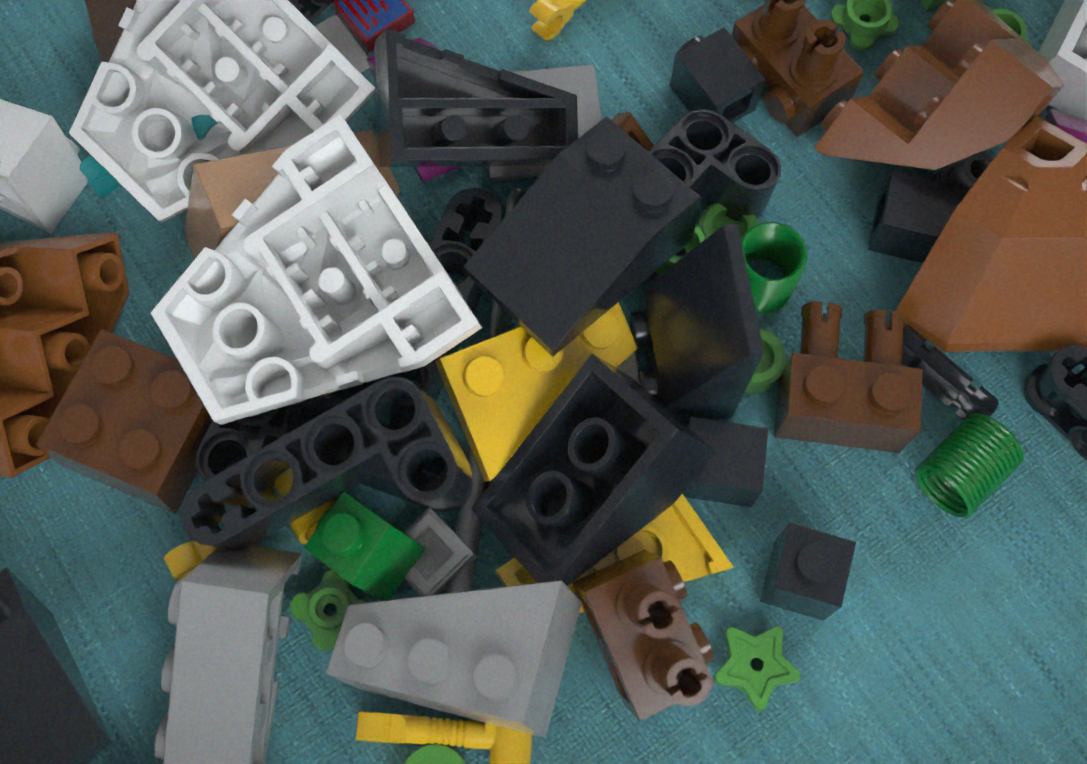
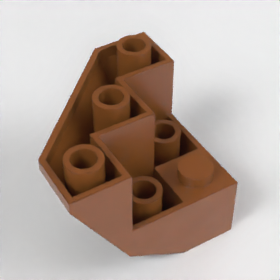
M947 0L930 20L928 29L932 33L923 45L906 46L903 51L895 49L883 61L875 74V78L880 82L869 96L851 98L849 102L841 100L832 108L820 127L825 131V134L814 148L826 156L937 170L1010 141L1028 123L1042 113L1065 84L1042 55L980 0H956V2Z
M1036 116L999 151L952 213L898 305L896 311L905 315V326H911L925 339L945 352L1058 351L1072 345L1087 347V144Z
M106 232L0 243V475L3 477L12 478L51 458L36 443L100 330L103 329L110 333L114 331L130 293L117 233Z

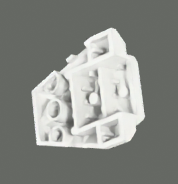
M137 0L133 10L126 7L118 25L124 28L109 62H101L69 134L159 222H164L188 209L194 164L294 145L339 114L347 122L377 89L289 0ZM196 115H210L218 124L209 130L204 139L198 140L192 125V117Z
M341 114L282 153L272 166L278 173L253 204L245 198L232 214L238 220L237 224L215 250L205 247L151 311L154 320L213 421L220 425L426 366L482 328L450 276Z

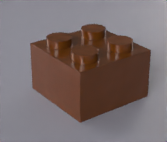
M101 329L36 445L62 467L176 514L198 473L196 454L213 419L177 359Z

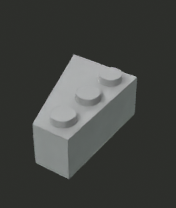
M249 546L240 550L217 547L183 580L175 584L168 607L169 623L177 625L175 649H171L166 657L161 678L163 692L170 693L168 715L164 716L160 723L155 741V757L164 759L163 764L266 763L280 681H274L278 637L288 638L291 617L281 615L284 583L292 574H299L302 553Z
M562 581L348 605L326 674L359 690L546 738L582 601Z

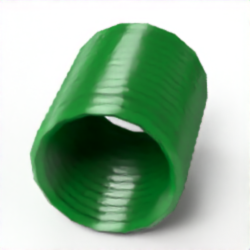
M762 222L751 227L742 236L741 243L756 314H770L781 309L787 303L804 271L808 257L803 239L791 227L778 222ZM764 259L773 262L782 270L785 278L768 279L759 276L750 268L747 261Z
M970 414L915 468L916 480L926 496L939 508L955 517L968 518L1019 468L1024 460L1023 450L1015 436L1003 424L984 414Z

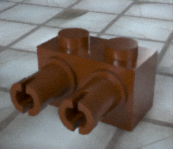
M765 0L764 5L734 23L731 36L766 79L760 96L764 99L765 106L770 115L777 122L785 123L792 133L799 137L821 123L832 108L841 100L849 102L853 98L864 71L843 49L846 42L843 31L835 35L838 25L829 20L818 21L804 5L806 0Z
M823 302L804 304L801 307L800 354L792 353L778 380L774 437L900 453L921 431L923 369L902 365L905 315L892 311L890 313V321H886V310H872L864 314L865 334L862 362L838 357L842 308L837 304L828 303L827 313L822 314Z
M642 550L572 583L578 598L582 601V608L622 702L639 721L676 703L690 707L706 699L711 691V687L715 685L706 663L714 660L713 651L699 624L694 622L689 625L680 603L681 600L687 598V590L679 571L671 560L663 563L660 556L647 550Z

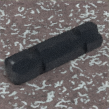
M911 326L903 327L902 365L907 364L911 368L923 369L922 385L945 405L955 404L959 408L956 414L963 420L970 414H984L990 417L996 411L999 401L982 385L976 389L970 384L973 378L935 346L929 350L923 345L927 339Z

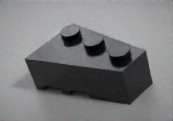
M387 28L375 40L380 167L550 165L560 152L578 139L577 95L504 69L498 71L464 59V55L447 49L441 51L405 38L406 35Z

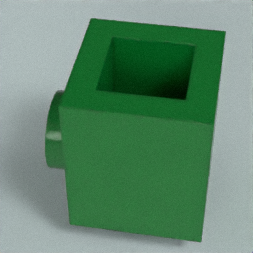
M343 492L334 506L321 516L317 523L316 531L303 547L347 582L381 601H390L410 569L414 567L426 549L346 492Z

